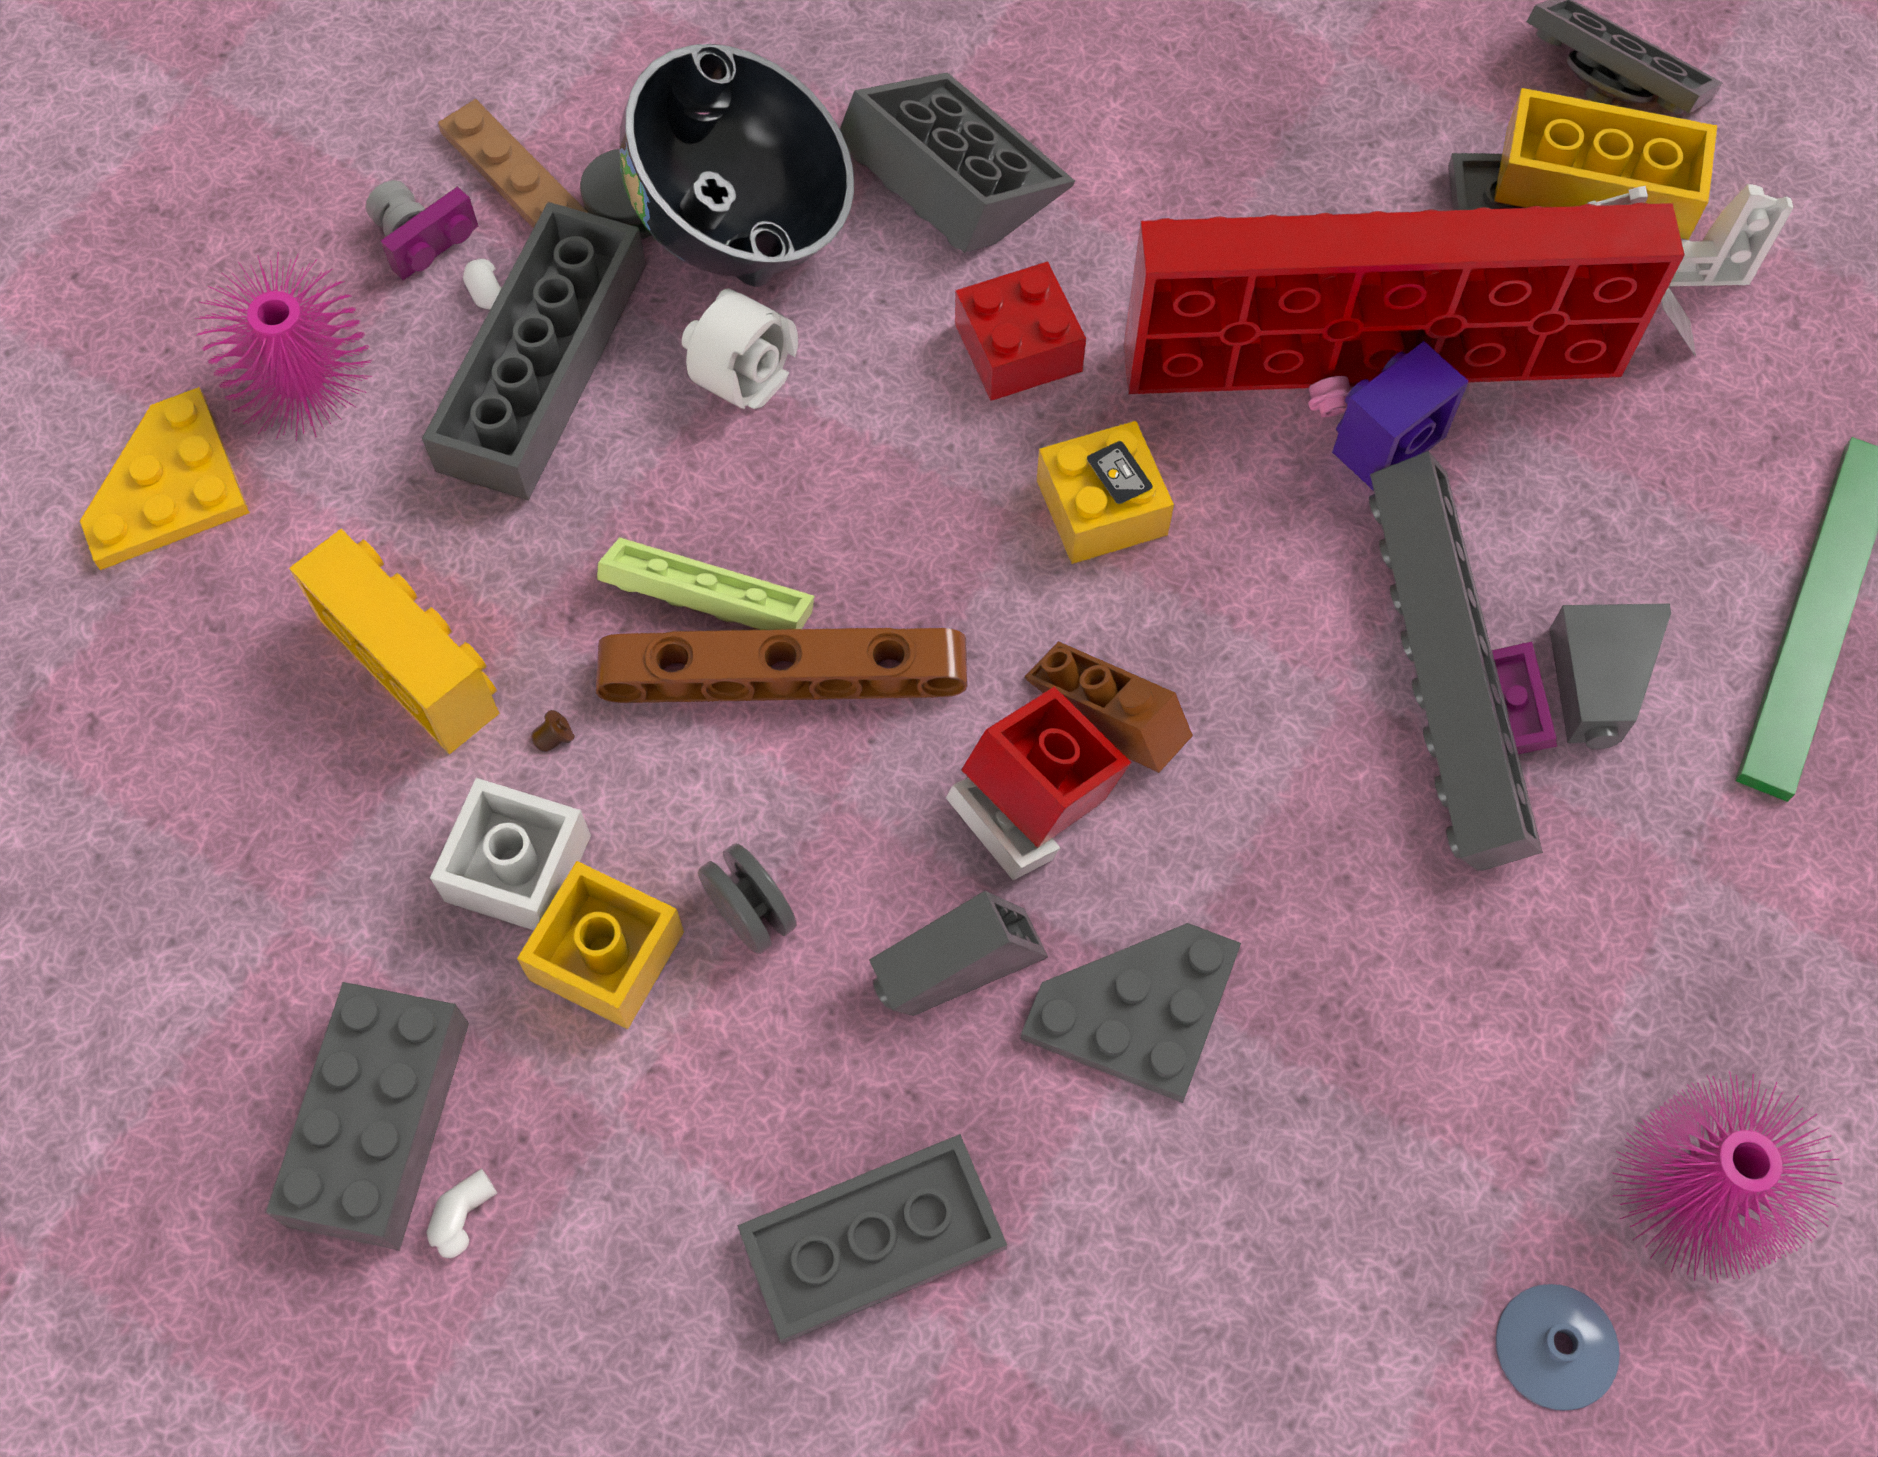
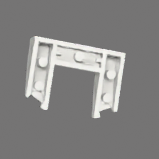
M1747 184L1723 209L1708 230L1703 241L1681 240L1685 256L1669 286L1750 285L1793 210L1791 198L1783 197L1776 199L1765 195L1762 187ZM1646 186L1628 190L1629 193L1599 202L1594 200L1587 204L1601 206L1645 203L1648 198Z

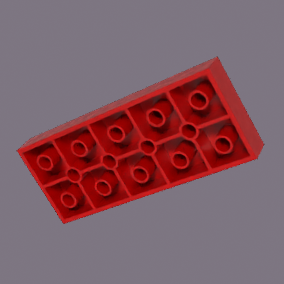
M1639 202L1631 205L1596 206L1585 204L1571 207L1531 206L1527 208H1477L1474 210L1450 211L1428 209L1420 212L1385 213L1374 211L1359 214L1320 213L1316 215H1266L1263 217L1238 218L1217 216L1208 219L1174 220L1162 218L1141 221L1124 338L1128 394L1309 388L1320 380L1335 376L1348 377L1350 387H1354L1363 379L1372 381L1382 373L1383 368L1393 356L1401 351L1408 354L1423 341L1469 381L1468 383L1622 377L1685 256L1673 203L1648 204Z

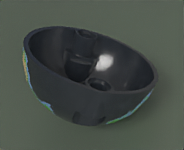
M696 44L669 51L654 60L639 75L629 94L620 124V169L623 184L633 208L646 229L669 252L684 262L704 271L722 276H734L747 285L761 287L767 284L774 274L802 264L818 253L843 228L851 211L854 195V171L849 149L841 130L827 108L794 75L776 63L755 53L718 44Z

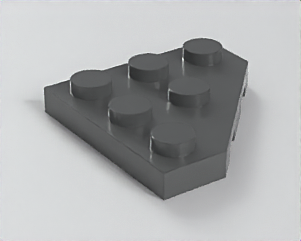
M1186 923L1046 980L1040 985L1020 1039L1183 1103L1241 943Z

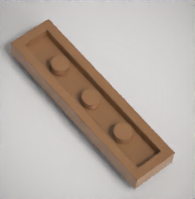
M477 99L472 100L437 122L441 134L532 228L535 227L547 202L588 213Z

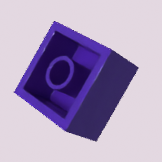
M1424 341L1408 354L1404 351L1397 353L1385 365L1380 375L1372 381L1363 379L1346 396L1345 403L1347 407L1344 417L1336 427L1338 435L1332 453L1374 491L1370 474L1425 453L1447 437L1469 381Z

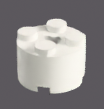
M729 288L724 289L717 296L716 301L704 312L700 320L690 322L683 333L682 346L687 349L686 364L689 377L697 385L740 408L745 409L744 406H749L753 409L760 408L779 390L790 373L782 368L788 354L796 356L798 348L797 328L793 321L741 293Z

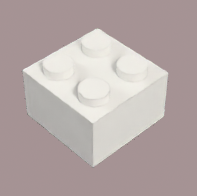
M476 778L430 879L446 903L534 930L575 862H580L591 834L579 809Z

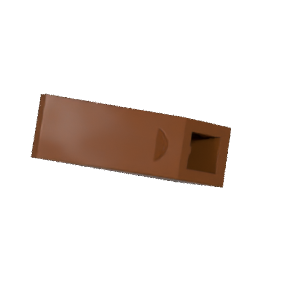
M1058 641L1024 676L1029 683L1042 693L1055 686L1128 759L1158 773L1193 737L1176 692Z

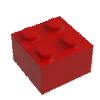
M1048 261L955 290V326L990 401L1083 372L1086 336Z
M1054 686L987 728L961 771L1039 848L1105 801L1132 762Z

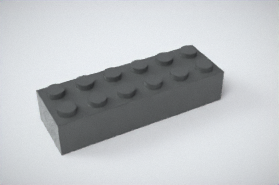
M547 202L422 437L435 472L529 501L646 267L638 227Z

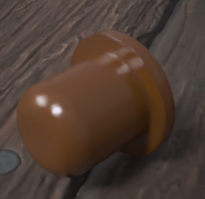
M549 710L544 716L545 721L534 729L531 734L533 744L543 752L555 748L561 742L570 743L575 738L567 719L555 710Z

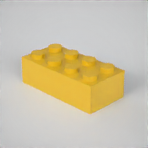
M1521 88L1506 129L1494 201L1525 208L1531 206L1571 207L1585 205L1594 200L1599 202L1629 193L1628 190L1646 186L1648 198L1645 203H1673L1681 239L1689 240L1709 202L1717 125Z
M341 528L289 569L317 618L450 755L500 714L492 697L497 692V689L483 672L487 666L471 645L464 642L458 646L448 636L452 631L435 609L430 607L424 612L414 602L418 597L400 574L395 573L392 577H389L380 568L384 565V562L366 540L362 539L356 544Z

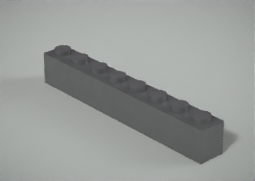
M1427 451L1370 474L1375 494L1369 496V504L1376 521L1380 525L1382 524L1385 538L1379 541V547L1386 565L1389 569L1393 570L1396 583L1390 586V594L1396 610L1400 615H1403L1406 630L1401 632V642L1409 660L1414 661L1417 678L1412 679L1413 693L1419 706L1425 709L1429 726L1423 728L1424 740L1431 756L1437 758L1440 775L1435 777V788L1442 805L1445 808L1448 807L1452 826L1446 829L1448 843L1457 859H1462L1477 871H1484L1541 854L1543 851L1447 471Z

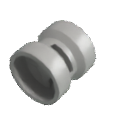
M392 180L382 183L370 193L366 200L365 209L374 223L383 228L385 236H388L422 212L425 207L415 202L413 193L404 183Z

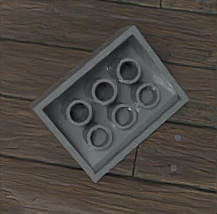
M948 72L854 90L840 127L853 159L868 167L882 180L887 189L902 197L914 208L915 213L920 218L929 221L947 237V241L953 247L962 250L964 253L996 244L1070 189L1075 183L1071 176Z

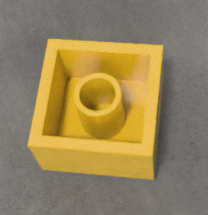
M1137 421L1039 449L1036 481L1071 564L1168 535L1174 503ZM1118 441H1122L1153 485L1152 489L1121 504H1117L1087 461L1088 455Z
M576 861L517 957V960L529 981L629 1029L684 934V929L676 908Z

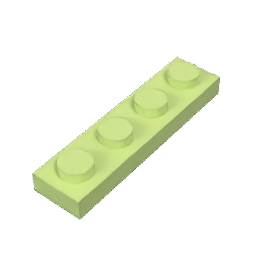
M620 537L598 562L597 580L615 585L624 591L638 592L665 600L673 606L688 607L714 615L723 621H734L760 630L802 629L813 610V595Z

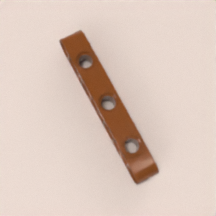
M950 628L672 631L667 633L611 634L602 637L598 642L596 694L599 698L613 703L937 698L959 695L966 691L968 687L966 637L962 632ZM888 659L901 663L897 667L890 669L878 665V663ZM781 661L793 664L790 668L781 671L771 668L772 665ZM671 664H685V667L677 672L664 671Z

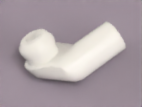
M482 1168L442 1194L436 1202L426 1233L430 1246H437L439 1254L444 1258L456 1257L468 1247L469 1238L462 1228L467 1214L497 1194L496 1189Z

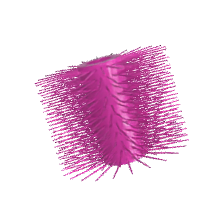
M278 252L275 288L270 260L273 291H271L269 281L267 282L259 256L258 260L267 290L266 293H264L254 270L253 273L261 293L242 266L241 268L259 293V296L250 283L249 285L257 297L243 284L242 286L249 293L230 278L228 279L241 290L251 303L234 290L232 291L240 298L231 293L228 295L214 289L249 306L248 309H241L235 305L232 307L225 303L221 305L208 300L206 301L210 303L199 302L230 308L247 316L241 314L242 316L234 315L228 317L205 315L210 317L199 316L202 318L195 319H226L239 322V324H233L232 326L225 325L227 327L217 326L220 329H205L211 331H201V333L197 334L198 336L220 331L236 333L226 339L222 338L224 339L222 341L216 340L220 342H211L202 347L204 348L202 350L205 351L220 344L236 345L228 353L216 354L223 356H212L214 358L208 360V363L210 362L211 364L218 363L224 357H242L234 365L222 366L228 368H218L221 370H215L217 371L214 372L215 376L221 375L222 377L232 369L233 371L240 368L248 369L236 380H223L226 382H221L223 384H219L221 385L219 387L228 389L238 381L239 383L241 381L244 383L245 380H254L243 391L228 395L231 399L234 398L236 400L243 394L245 396L248 391L251 393L252 390L256 392L257 389L263 388L250 402L236 408L235 410L238 412L245 407L247 408L256 400L257 404L261 397H263L262 404L264 396L269 394V400L248 420L253 419L258 413L262 412L261 418L270 403L267 411L268 414L272 401L275 399L273 413L261 430L266 424L265 430L267 429L276 413L272 423L273 426L281 406L278 423L280 422L284 400L287 397L286 412L278 435L286 417L283 435L285 434L291 402L292 429L293 409L295 410L294 399H296L297 441L298 422H300L299 402L303 434L304 425L301 402H303L305 412L308 414L316 437L306 397L309 398L319 421L320 418L314 402L325 417L326 415L323 410L325 412L326 410L315 393L337 415L325 400L333 406L335 404L320 388L339 403L341 402L333 395L344 400L340 397L343 395L329 384L341 389L340 387L350 390L348 388L358 389L339 384L335 380L331 381L325 377L332 379L331 377L340 379L337 376L348 379L346 377L357 379L354 377H372L338 373L333 371V369H339V367H344L345 365L353 367L350 365H368L361 363H371L368 361L373 360L350 363L335 361L340 357H345L343 356L345 354L353 356L347 353L359 355L358 353H364L360 351H367L363 349H368L367 347H369L365 345L354 350L335 349L342 345L341 343H347L344 341L355 342L351 340H359V338L365 335L361 331L347 338L331 337L341 328H355L353 326L360 324L357 321L358 319L348 320L343 325H339V323L337 325L328 324L333 318L342 313H354L353 311H356L355 307L350 308L349 306L345 310L340 308L337 312L334 310L332 313H322L332 303L352 297L351 294H344L341 297L335 296L331 301L329 299L327 302L323 301V303L314 304L326 291L345 281L338 283L336 281L325 290L323 288L321 292H319V288L315 295L312 296L311 294V297L303 300L315 283L327 274L328 270H326L313 283L311 281L307 289H305V285L302 293H300V285L298 296L294 298L293 295L298 285L311 267L308 269L309 265L307 266L299 280L302 273L301 270L293 289L295 272L291 293L288 294L289 279L299 254H297L288 277L291 264L290 259L284 289L283 265L281 291H278ZM232 273V275L241 283V281ZM323 383H326L337 393L325 388ZM281 394V400L275 409L277 397Z
M1729 1071L1732 1085L1730 1120L1731 1101L1729 1102L1727 1082L1726 1107L1720 1078L1723 1101L1714 1076L1716 1091L1708 1075H1706L1711 1084L1710 1092L1713 1107L1705 1084L1703 1083L1707 1100L1699 1083L1697 1082L1701 1091L1700 1094L1692 1083L1701 1098L1700 1100L1695 1090L1689 1087L1696 1097L1698 1108L1689 1089H1687L1691 1096V1101L1686 1094L1684 1098L1681 1096L1687 1107L1682 1103L1681 1099L1679 1100L1676 1096L1675 1098L1673 1096L1674 1100L1672 1101L1675 1105L1672 1102L1669 1103L1670 1106L1664 1102L1666 1108L1659 1105L1662 1109L1661 1112L1655 1109L1657 1115L1652 1114L1655 1120L1647 1115L1656 1127L1642 1119L1647 1127L1643 1125L1641 1127L1648 1134L1637 1128L1651 1141L1646 1140L1637 1133L1635 1134L1657 1149L1636 1140L1628 1134L1643 1148L1634 1143L1632 1144L1648 1155L1627 1145L1625 1146L1640 1153L1637 1155L1648 1157L1654 1161L1626 1152L1651 1162L1641 1163L1616 1151L1631 1159L1629 1160L1630 1162L1645 1166L1642 1167L1617 1158L1642 1169L1620 1166L1621 1168L1655 1176L1623 1175L1612 1172V1174L1649 1183L1616 1182L1630 1183V1185H1650L1646 1187H1663L1621 1190H1646L1637 1192L1643 1193L1669 1189V1191L1659 1193L1613 1196H1637L1628 1198L1634 1199L1662 1195L1620 1204L1649 1202L1659 1199L1638 1206L1637 1208L1646 1207L1628 1213L1645 1209L1643 1211L1620 1218L1623 1219L1658 1208L1657 1211L1639 1220L1630 1228L1675 1206L1673 1211L1633 1239L1635 1240L1677 1214L1645 1246L1647 1247L1654 1239H1656L1654 1241L1656 1242L1672 1227L1650 1257L1651 1259L1670 1233L1674 1231L1661 1251L1678 1229L1684 1225L1668 1247L1670 1248L1676 1240L1665 1264L1677 1242L1679 1243L1682 1239L1680 1247L1674 1256L1675 1261L1671 1273L1686 1237H1689L1691 1234L1683 1252L1685 1254L1680 1266L1682 1267L1690 1242L1694 1236L1687 1275L1695 1252V1281L1696 1270H1698L1699 1260L1705 1246L1703 1276H1705V1263L1707 1265L1709 1259L1710 1280H1712L1711 1251L1713 1271L1715 1270L1718 1283L1715 1267L1717 1238L1718 1250L1716 1259L1719 1256L1720 1275L1721 1248L1723 1266H1725L1727 1278L1725 1256L1733 1279L1735 1278L1731 1269V1263L1740 1279L1735 1251L1743 1274L1745 1273L1741 1258L1750 1274L1748 1263L1754 1272V1264L1758 1269H1761L1758 1264V1258L1764 1265V1259L1768 1264H1771L1769 1253L1775 1262L1776 1256L1779 1259L1782 1258L1780 1253L1782 1255L1784 1253L1786 1256L1783 1249L1786 1248L1790 1254L1793 1253L1791 1248L1796 1249L1795 1242L1799 1245L1794 1237H1797L1805 1244L1793 1230H1796L1804 1238L1806 1237L1787 1221L1799 1227L1813 1243L1806 1234V1230L1814 1238L1816 1237L1803 1224H1806L1812 1230L1814 1229L1798 1215L1811 1223L1813 1222L1794 1209L1815 1219L1817 1218L1823 1224L1825 1223L1810 1210L1829 1220L1803 1202L1826 1213L1827 1211L1797 1196L1823 1205L1824 1203L1797 1193L1811 1194L1839 1207L1820 1197V1195L1808 1191L1811 1190L1836 1199L1808 1187L1831 1189L1791 1180L1830 1181L1843 1184L1803 1173L1837 1174L1785 1169L1827 1167L1829 1165L1801 1166L1809 1164L1804 1163L1783 1166V1164L1794 1162L1840 1160L1816 1159L1820 1157L1788 1160L1830 1152L1831 1150L1791 1156L1810 1148L1799 1152L1795 1151L1821 1142L1805 1147L1801 1146L1831 1137L1832 1135L1788 1148L1798 1142V1140L1820 1129L1817 1128L1776 1147V1144L1818 1114H1815L1778 1139L1771 1141L1803 1107L1787 1123L1785 1122L1792 1115L1782 1123L1781 1120L1797 1100L1798 1095L1773 1129L1771 1126L1787 1104L1764 1134H1762L1767 1124L1778 1111L1777 1109L1772 1115L1783 1091L1769 1117L1766 1116L1773 1100L1776 1082L1768 1106L1759 1123H1756L1767 1089L1763 1095L1757 1115L1754 1118L1761 1082L1759 1080L1757 1095L1753 1102L1754 1073L1752 1076L1751 1108L1745 1125L1744 1121L1750 1087L1743 1109L1744 1081H1742L1740 1113L1739 1101L1741 1095L1738 1092L1737 1075L1736 1100L1732 1077ZM1711 1086H1712L1713 1091H1714V1093H1715V1095H1716V1097H1717L1718 1117H1717V1112H1716V1108H1715V1101H1714V1099H1713V1094H1712ZM1733 1098L1735 1099V1104H1736V1111H1735L1734 1116H1733ZM1699 1102H1700V1103L1702 1104V1106H1703L1704 1116H1703V1113H1702V1110H1701V1107H1700ZM1672 1105L1678 1111V1114L1673 1110ZM1667 1106L1673 1111L1674 1115L1669 1111ZM1721 1108H1722V1117H1721V1124H1720V1113H1721ZM1663 1109H1665L1671 1115L1672 1118H1670ZM1705 1109H1706V1111L1708 1112V1122H1707V1117H1706ZM1723 1112H1724V1114H1725V1116H1726V1121H1725L1724 1129H1723ZM1738 1114L1739 1123L1737 1125L1736 1130H1734L1736 1117ZM1710 1116L1712 1117V1130L1710 1126ZM1656 1117H1657L1659 1120H1661V1122L1663 1123V1125L1660 1124V1122L1656 1119ZM1750 1119L1749 1129L1746 1130L1748 1121ZM1714 1121L1716 1123L1715 1133L1713 1132ZM1727 1122H1728V1126H1729L1728 1133L1726 1132ZM1648 1125H1650L1659 1134L1654 1133ZM1701 1125L1703 1126L1702 1137H1701ZM1704 1128L1707 1131L1709 1141L1704 1139ZM1689 1134L1698 1139L1700 1148L1690 1142ZM1681 1148L1690 1150L1691 1155L1683 1151ZM1648 1149L1655 1150L1661 1154L1649 1151ZM1667 1149H1669V1150H1671V1151H1674V1152H1677V1153H1679V1154L1671 1153V1152H1669ZM1672 1155L1681 1156L1682 1158H1675ZM1663 1161L1670 1162V1163H1674V1164H1666V1163H1664ZM1651 1167L1660 1168L1664 1170L1657 1171ZM1663 1173L1674 1174V1175H1673V1176H1667V1175H1665V1174H1663ZM1782 1174H1798V1175L1807 1176V1177L1816 1178V1179L1800 1178V1177H1790V1176H1788V1175L1781 1176V1175H1782ZM1641 1178L1658 1179L1655 1181L1667 1180L1670 1182H1655ZM1779 1180H1782V1181H1785V1182H1787V1183H1779L1778 1181H1779ZM1780 1185L1795 1186V1187L1800 1188V1189H1802V1190H1804V1191H1800V1190H1796V1189H1792V1188H1788V1187H1784V1186H1780ZM1774 1191L1784 1192L1788 1196L1774 1193ZM1767 1197H1771L1776 1201L1768 1200ZM1786 1199H1793V1200L1796 1201L1797 1203H1794V1202L1789 1201V1200H1786ZM1769 1202L1781 1204V1205L1783 1206V1208H1782V1207H1779V1206H1776V1205H1774V1204H1771V1203H1769ZM1786 1202H1789V1203H1792V1204L1801 1206V1207H1803L1804 1209H1806L1809 1213H1811L1812 1215H1810V1214H1808V1213H1806V1212H1804V1211L1798 1209L1799 1207L1790 1205V1204H1788V1203H1786ZM1759 1203L1766 1206L1772 1213L1761 1210ZM1774 1207H1777V1208H1779V1209L1785 1210V1211H1787L1788 1214H1786V1213H1784V1212H1782V1211H1780V1210H1778V1209H1776V1208H1774ZM1748 1208L1759 1215L1760 1222L1750 1217ZM1738 1213L1745 1217V1228L1740 1225ZM1764 1213L1773 1215L1774 1218H1772V1217H1770V1216H1768V1215H1766V1214H1764ZM1782 1214L1792 1218L1796 1222V1224L1788 1218H1786L1785 1216H1783ZM1730 1220H1732L1731 1229L1729 1227ZM1720 1223H1722L1721 1234L1719 1232ZM1735 1223L1734 1235H1733L1732 1229H1733V1224ZM1712 1226H1713L1712 1234H1711V1240H1710L1709 1232H1710V1230H1711V1228H1712ZM1774 1228L1781 1232L1784 1238ZM1726 1231H1727V1241H1728L1727 1248H1726ZM1703 1232L1698 1263L1696 1268L1698 1241ZM1787 1232H1788V1233L1790 1234V1236L1794 1239V1241L1790 1239V1237L1788 1236ZM1786 1237L1790 1240L1794 1248L1788 1243ZM1775 1242L1779 1245L1782 1252L1777 1248ZM1785 1242L1787 1243V1245H1788L1790 1251H1789V1250L1787 1249V1247L1784 1245ZM1713 1243H1714V1257H1713V1252H1712V1245H1713ZM1730 1243H1731V1248H1732V1252H1733V1260H1734V1262H1735V1265H1734V1263H1733V1261H1732V1259H1731V1257H1730ZM1772 1245L1776 1248V1250H1777L1779 1256H1778L1777 1253L1773 1250ZM1708 1246V1256L1706 1261V1248ZM1761 1249L1765 1252L1767 1259L1762 1254ZM1757 1250H1758L1759 1253L1761 1254L1763 1261L1761 1260L1760 1256L1758 1255Z

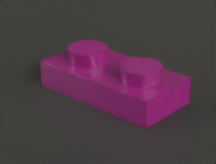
M457 186L383 238L381 244L391 270L404 281L416 271L420 272L427 269L438 255L452 245L466 241L472 231L479 227L470 197Z
M1532 641L1492 650L1518 755L1557 747V737Z

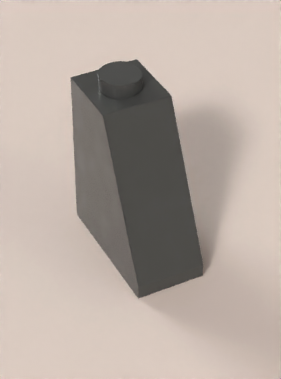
M1670 603L1563 605L1549 631L1567 743H1586V746L1590 749H1606L1622 742L1637 721L1671 616Z
M983 891L872 957L869 961L877 976L873 979V986L880 1001L888 1009H892V1011L915 1016L1048 958V955L1025 908L987 891Z

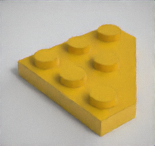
M200 387L150 405L80 519L93 561L100 570L250 513L208 403Z

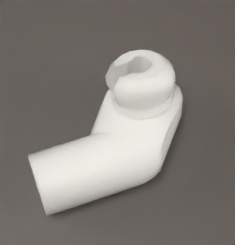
M473 260L465 266L463 273L464 284L475 304L480 308L490 310L502 287L499 286L493 273L495 267L489 260Z

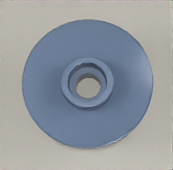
M1556 1284L1531 1287L1518 1294L1508 1303L1497 1325L1496 1350L1503 1372L1518 1392L1540 1406L1561 1411L1586 1407L1600 1399L1611 1387L1616 1377L1620 1352L1615 1329L1602 1308L1590 1297L1576 1289ZM1557 1332L1564 1333L1571 1339L1573 1344L1571 1354H1562L1556 1349L1554 1336Z

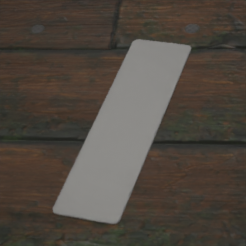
M1668 287L1661 300L1663 310L1696 356L1690 319Z

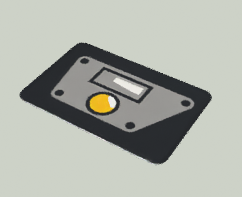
M1118 441L1087 456V461L1117 504L1128 501L1153 487L1122 441Z

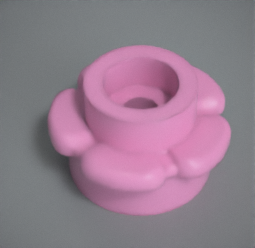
M1335 376L1312 384L1309 387L1311 400L1308 402L1310 410L1319 409L1320 415L1323 418L1345 413L1347 407L1345 398L1351 391L1348 377Z

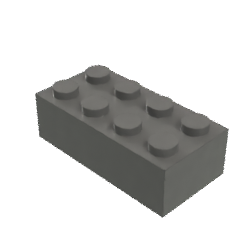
M342 982L266 1210L269 1216L288 1228L400 1251L469 1026L468 1021L456 1004Z

